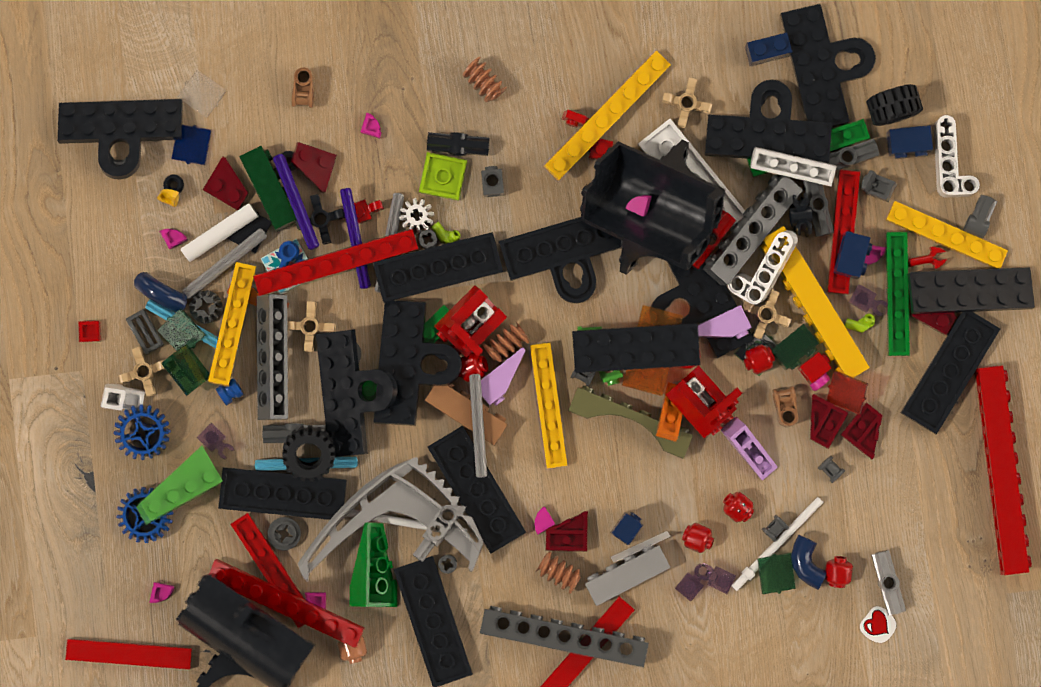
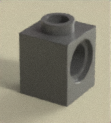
M497 166L485 167V170L481 171L484 198L504 196L502 169H497ZM495 176L498 179V184L490 186L487 184V179Z

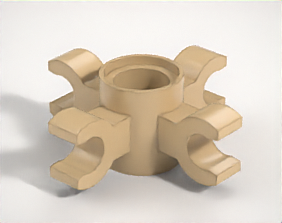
M688 79L686 91L680 97L669 93H664L662 103L675 105L680 111L678 128L685 129L688 115L694 110L705 114H710L712 104L697 101L695 95H693L697 79ZM683 99L691 100L692 107H683L681 101Z
M771 290L766 304L761 307L746 301L743 303V311L756 315L758 321L753 337L761 340L767 324L771 322L786 328L789 327L791 319L778 315L774 308L779 292ZM763 309L771 312L770 320H764L761 317Z
M307 301L306 318L301 322L287 321L288 331H302L305 334L304 351L314 352L316 334L320 332H336V324L319 323L316 320L317 303ZM308 322H315L316 328L313 332L306 331L305 327Z
M134 348L132 353L136 365L133 371L118 375L120 383L125 384L138 379L143 382L146 396L156 395L152 379L155 373L170 368L168 361L163 360L152 365L148 364L145 361L142 348ZM143 366H147L149 374L142 378L139 371Z

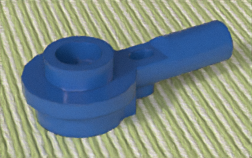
M286 241L279 247V255L282 259L279 267L289 265L290 261H294L299 256V247L293 241Z

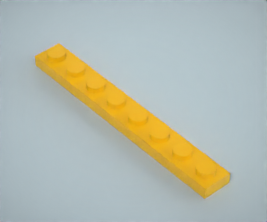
M656 50L544 165L548 172L557 181L560 180L671 64Z

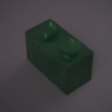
M803 324L771 349L784 370L788 368L793 370L801 364L799 359L804 355L809 357L817 351L815 346L819 342Z
M187 344L161 363L186 396L209 379L210 373Z

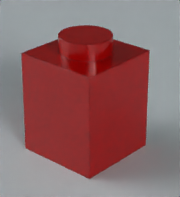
M818 352L797 369L807 382L812 384L831 369L829 365L831 361L824 353L821 355Z

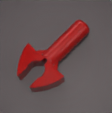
M930 247L928 255L908 259V266L912 267L930 263L935 270L941 267L947 259L938 261L933 259V257L946 251L938 247Z

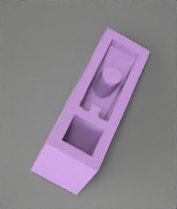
M740 305L698 325L699 337L732 338L736 336L739 339L749 334L747 330L752 327Z
M523 347L481 380L482 397L489 406L492 404L497 406L505 399L503 395L506 394L525 354Z
M736 416L722 427L721 432L761 480H764L778 468L748 427Z

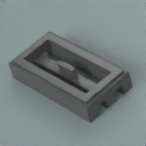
M145 309L126 318L145 355L164 346ZM142 315L158 342L157 344H154L139 316ZM136 319L151 346L150 348H147L132 320Z

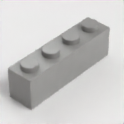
M651 544L645 547L643 553L638 556L634 553L625 557L624 563L620 565L614 563L606 567L607 572L601 575L596 572L588 576V581L585 582V585L595 605L598 606L671 568L660 546Z

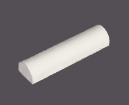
M758 147L754 148L750 167L753 169L832 186L837 168L836 165Z
M248 203L182 247L181 251L187 260L192 262L258 218L259 215L252 204Z

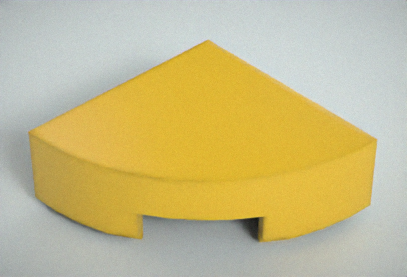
M163 189L160 191L157 199L176 207L179 202V192Z

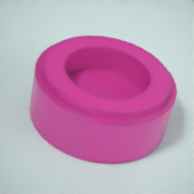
M825 373L810 384V387L813 391H817L830 381V377Z

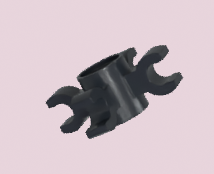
M804 193V197H801L800 201L797 200L796 195H793V203L789 208L791 227L794 226L793 232L796 233L797 237L801 235V232H804L805 236L809 237V234H812L813 218L811 206H808V195Z
M312 195L310 198L314 212L309 218L312 227L314 226L319 229L323 245L330 244L332 242L328 227L332 221L345 219L344 209L327 213L322 209L319 195ZM321 214L325 215L326 222L322 225L316 224V217ZM295 221L298 231L301 230L298 222Z

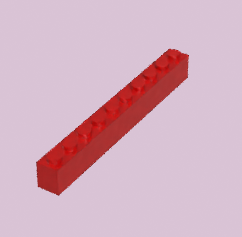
M1003 365L977 368L975 376L1000 575L1030 573L1029 568L1032 567L1030 555H1027L1026 548L1029 547L1028 535H1025L1024 532L1026 516L1022 514L1021 506L1024 505L1023 494L1019 493L1021 476L1020 473H1017L1016 469L1019 459L1017 452H1014L1013 446L1016 443L1015 432L1011 430L1013 413L1009 411L1008 403L1011 402L1009 390H1006L1005 383L1008 382L1007 370H1004Z

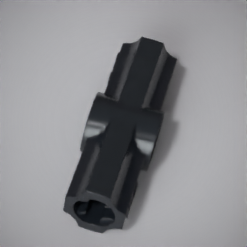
M428 132L427 151L448 152V154L456 156H466V154L488 156L490 138L468 136V134L456 132L450 134Z

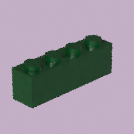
M259 146L239 156L275 230L279 232L295 224L297 219L284 186L282 187L279 181L281 178L277 168L273 169L270 163L273 158L269 150H264L262 146Z

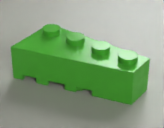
M201 446L141 501L136 508L146 525L217 487L223 480L205 449Z

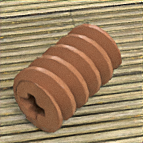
M478 57L467 66L463 77H470L468 83H475L474 90L481 89L479 95H486L484 101L490 102L498 98L507 87L500 89L502 81L495 83L494 80L497 75L489 76L492 69L484 70L483 68L486 63L478 64L481 58Z
M518 323L517 327L512 324L509 325L511 332L504 329V337L497 334V342L490 339V347L485 343L483 344V347L494 362L497 360L502 363V355L509 358V350L515 354V346L523 347L521 341L527 344L530 343L529 338Z
M548 552L542 559L536 572L539 569L541 570L540 577L548 574L547 581L555 578L554 585L556 586L562 582V590L569 586V594H571L581 578L579 576L580 569L572 572L573 565L570 564L565 568V560L558 564L559 557L555 556L551 560V552Z

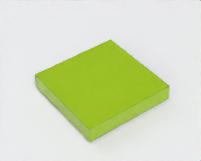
M427 152L419 193L459 201L467 160Z

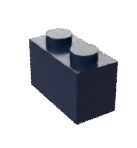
M787 32L747 42L745 46L750 67L790 57L792 53Z
M931 125L889 129L886 132L889 157L895 156V159H905L907 155L915 154V157H925L933 150Z
M848 231L843 233L833 273L854 279H859L861 275L864 276L867 264L864 263L866 255H870L872 244L869 243L870 237Z
M624 512L610 533L626 545H629L642 528L643 524L640 523L642 519L633 512L629 514Z

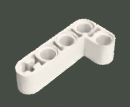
M944 115L934 124L937 191L939 195L946 198L968 197L978 191L980 184L974 176H959L956 123L953 117ZM943 122L949 126L946 130L944 127H941ZM944 141L950 144V151L943 150L941 143ZM943 162L950 163L951 171L948 172L943 169ZM965 181L972 183V191H967L964 188ZM944 182H949L952 185V192L945 191L943 187Z
M791 230L779 233L772 242L754 277L752 278L744 273L737 274L728 284L729 290L751 304H758L764 301L771 292L798 242L796 233ZM787 236V237H788L787 241H788L789 243L786 244V245H784L785 239H783V238ZM774 253L779 255L780 263L773 261L772 256ZM764 271L770 274V281H766L763 278ZM737 278L740 279V280H742V282H743V287H742V288H738V287H737V285H736V279H737ZM754 289H757V290L760 291V293H761L760 299H757L756 297H754V295H753V290H754Z

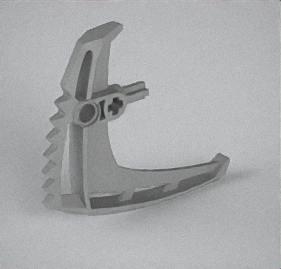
M416 457L382 472L356 492L321 530L298 562V566L304 580L308 582L309 573L337 546L364 526L365 523L389 511L409 516L427 527L426 532L422 536L424 540L413 554L419 561L423 562L433 547H438L445 539L469 561V571L472 572L484 543L473 518L463 515L466 507L457 506L460 497L451 496L452 488H443L444 479L435 480L436 471L426 473L427 464L418 465V458ZM412 469L416 470L428 479L451 505L442 507L402 477ZM389 479L396 481V483L368 503L367 497ZM360 504L362 510L337 532L336 526ZM445 512H451L454 517L452 520L446 521L442 518V515ZM462 518L478 539V543L457 522V519ZM437 529H439L440 536L438 537L436 535L435 537H433L432 530L436 531ZM328 536H330L331 539L327 543V545L316 556V558L311 563H309V561L316 553L318 548L322 545L325 539Z

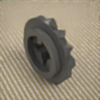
M208 290L199 291L192 297L189 304L190 313L193 318L205 324L216 321L223 309L220 297ZM202 299L207 304L214 303L209 307V315L205 310H198L203 306Z
M288 517L274 520L268 528L269 542L279 550L292 549L298 544L301 537L298 523ZM288 525L287 532L293 537H285L281 542L282 535L276 532V530H284Z

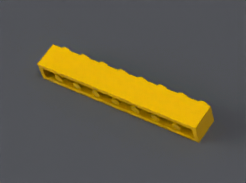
M784 226L766 236L761 242L760 247L765 255L775 237L779 233L786 231ZM787 236L784 237V238H783V239H785L784 245H786V244L789 243V242L787 241L788 237H787ZM795 246L780 273L783 277L782 284L787 291L791 290L794 295L792 300L798 309L802 308L805 313L803 316L808 326L812 325L816 331L814 336L819 344L823 343L825 346V355L836 364L837 368L835 371L840 379L844 378L845 381H849L870 367ZM774 253L772 256L773 261L780 263L779 255Z

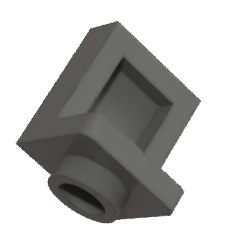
M872 170L862 180V189L866 194L889 202L897 186L895 181L879 176Z

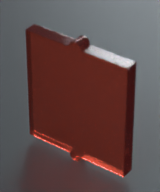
M835 370L831 384L828 385L830 389L827 401L860 414L863 402L866 400L865 394L868 383Z

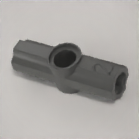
M874 139L851 147H845L830 154L829 164L836 165L837 171L880 155ZM845 152L850 153L852 161H843L842 154Z
M803 180L805 193H807L809 199L808 206H811L815 236L821 237L834 233L823 184ZM814 200L822 202L823 208L821 210L813 207Z
M285 424L263 426V443H284L287 436L291 435L294 429L299 430L300 426L308 428V425ZM313 425L315 429L318 426L321 428V431H326V425Z

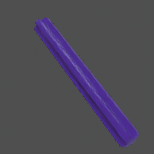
M278 154L273 157V161L308 249L313 250L319 247V242L286 158L283 154Z
M344 188L340 190L351 246L361 244L362 239L351 188ZM367 264L356 267L360 288H369L371 283Z

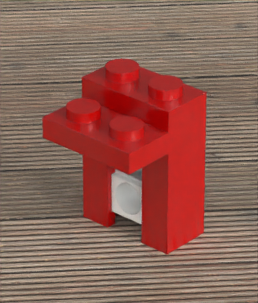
M474 285L434 327L438 330L436 334L444 342L448 340L452 344L451 347L459 355L462 354L467 358L473 352L478 357L483 352L479 345L507 316L488 299L487 295L480 288ZM485 307L484 313L477 316L478 309Z
M698 365L673 387L666 396L701 436L705 438L710 433L714 436L722 429L720 424L725 426L734 418L731 414L737 409L735 407L739 403L737 398L743 393L737 387L726 396Z

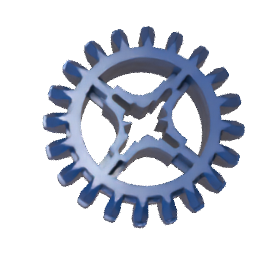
M140 404V410L138 411L135 405H132V413L125 409L124 414L127 417L118 416L122 423L116 422L115 427L120 430L114 431V435L120 436L115 439V443L123 442L119 449L127 448L126 456L134 452L133 459L137 458V454H141V460L145 459V454L147 453L148 457L152 459V451L159 455L160 450L158 447L166 448L162 441L169 442L170 439L164 435L170 433V429L164 428L169 425V421L162 422L165 414L157 416L159 413L158 408L153 413L150 412L151 405H148L147 410H143V404ZM140 416L149 417L157 424H145ZM134 418L136 428L130 431V433L125 434L124 430L127 423ZM139 424L143 430L148 431L145 432V440L141 434L136 433L139 432ZM156 430H160L157 441L150 446L148 437L150 434L155 433ZM128 440H139L144 448L136 447Z
M141 487V494L138 489H133L134 496L130 493L126 494L129 501L125 499L120 501L125 507L117 508V510L123 511V515H117V519L123 518L124 521L120 522L118 526H126L122 533L126 534L130 531L129 539H133L137 535L136 542H140L143 537L144 543H149V536L152 541H157L156 534L160 537L164 536L161 529L165 531L170 529L165 523L173 522V520L167 519V515L174 514L172 511L161 517L160 520L157 519L151 523L157 526L154 530L150 532L139 531L145 522L141 518L142 516L137 510V506L133 503L138 499L147 497L154 488H150L147 493L146 487ZM130 510L136 515L134 527L129 519Z

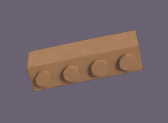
M452 383L447 386H433L425 401L473 432L471 396L463 390L460 393L453 389L455 385ZM482 403L485 440L495 446L508 424L505 423L506 418L498 413L492 415L488 412L489 407Z

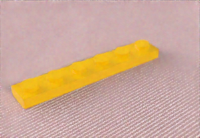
M897 201L893 202L886 221L995 269L1001 268L1008 252L1004 248Z
M238 262L235 264L208 383L229 387L256 266Z
M551 343L530 345L547 468L567 466Z

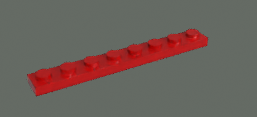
M408 229L253 275L258 294L261 296L417 250L418 246L413 229Z
M219 559L214 560L209 574L215 573L217 575L216 579L238 594L354 648L358 647L365 627Z

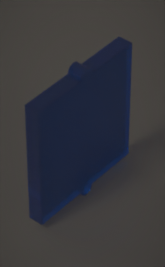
M183 125L182 140H175L171 159L186 162L188 165L190 163L205 165L212 130L198 128L196 125H193V127Z

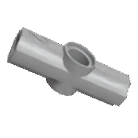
M889 550L872 554L878 586L881 589L888 615L906 611L899 587V579L896 576ZM887 577H891L893 579V586L887 589L884 586V580Z

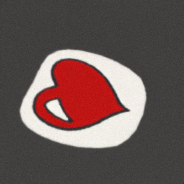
M880 606L873 607L860 624L861 632L870 640L878 643L887 641L896 629V621L893 616L888 615L887 610Z

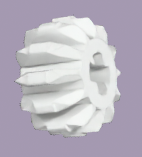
M416 198L413 199L414 205L412 206L408 201L405 202L408 210L401 208L400 211L406 215L399 216V219L407 221L402 226L406 228L410 225L409 229H413V231L417 227L418 234L421 233L420 227L422 226L425 230L429 229L425 223L433 224V220L428 217L434 216V212H427L431 209V205L428 204L423 207L425 204L423 199L417 205ZM418 211L420 215L423 214L422 218L419 217L420 220L415 221V218L411 217L412 215H415L414 212Z

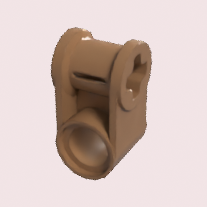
M301 67L294 74L292 107L306 105L309 108H313L314 75L308 68ZM302 73H308L310 76L309 80L305 83L299 81V76Z
M791 386L789 389L779 391L773 389V401L779 424L783 427L793 426L798 420L794 387ZM784 412H790L793 415L791 423L783 420Z

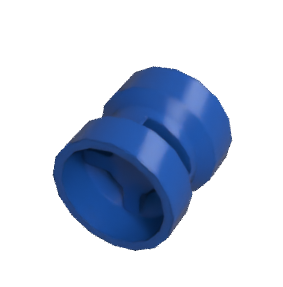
M234 378L230 380L229 387L220 385L216 388L217 393L226 406L232 403V398H240L244 395Z

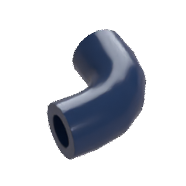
M141 272L135 277V288L153 302L176 313L182 312L186 307V294L163 284L148 272Z
M798 534L791 553L792 567L799 579L819 590L827 573L825 570L817 567L812 561V554L817 543Z

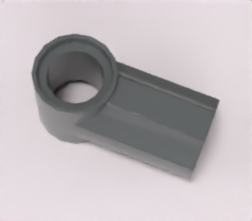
M980 195L973 213L970 214L965 223L963 231L983 239L990 226L989 220L997 201L989 196Z

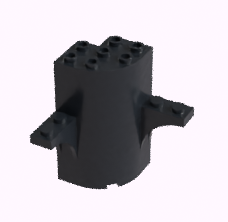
M682 139L676 146L674 145L667 155L662 156L659 160L618 141L613 147L608 148L601 158L596 160L594 164L595 177L588 185L586 184L581 192L583 196L580 207L581 221L622 240L619 272L627 275L637 265L638 259L646 256L657 257L688 270L700 258L712 240L709 237L713 229L718 227L726 189L698 177L689 170L685 164L688 157L689 142ZM649 195L652 197L647 215L644 217L626 209L627 204L633 198Z
M215 573L203 575L197 584L200 588L197 592L189 595L185 601L188 606L176 618L181 628L219 653V655L215 654L208 663L211 666L208 672L205 673L203 671L196 682L199 683L197 687H210L218 679L229 675H247L259 680L268 687H289L295 679L296 673L316 644L310 640L307 641L216 579L217 575Z

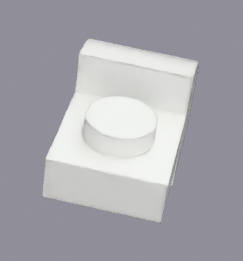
M106 384L101 407L122 411V409L131 410V406L135 405L138 411L140 410V404H143L145 391L123 387L120 384Z

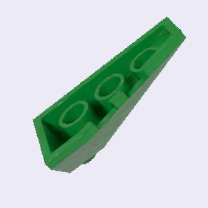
M383 523L364 524L350 583L349 607H397L398 586L391 572L393 564L388 559V542Z

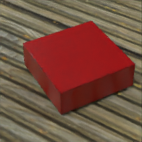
M78 321L79 342H101L100 321Z

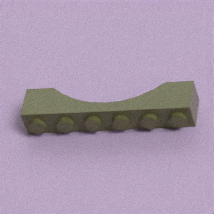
M584 385L582 389L577 388L569 407V412L586 419L603 415H614L631 419L651 432L663 451L679 458H684L693 435L689 434V429L680 426L676 442L658 437L656 432L659 420L651 418V413L641 409L640 412L631 410L633 406L622 401L619 405L612 402L613 397L603 393L600 397L593 394L595 390Z

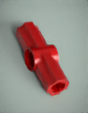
M722 210L718 227L712 231V234L716 237V243L708 245L704 253L692 265L695 268L699 269L737 221L728 212Z

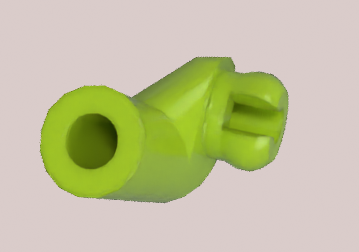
M440 222L431 226L442 243L448 244L459 241L461 237L457 230H444Z
M868 313L858 321L847 318L844 326L847 329L863 333L874 325L875 317L873 314Z

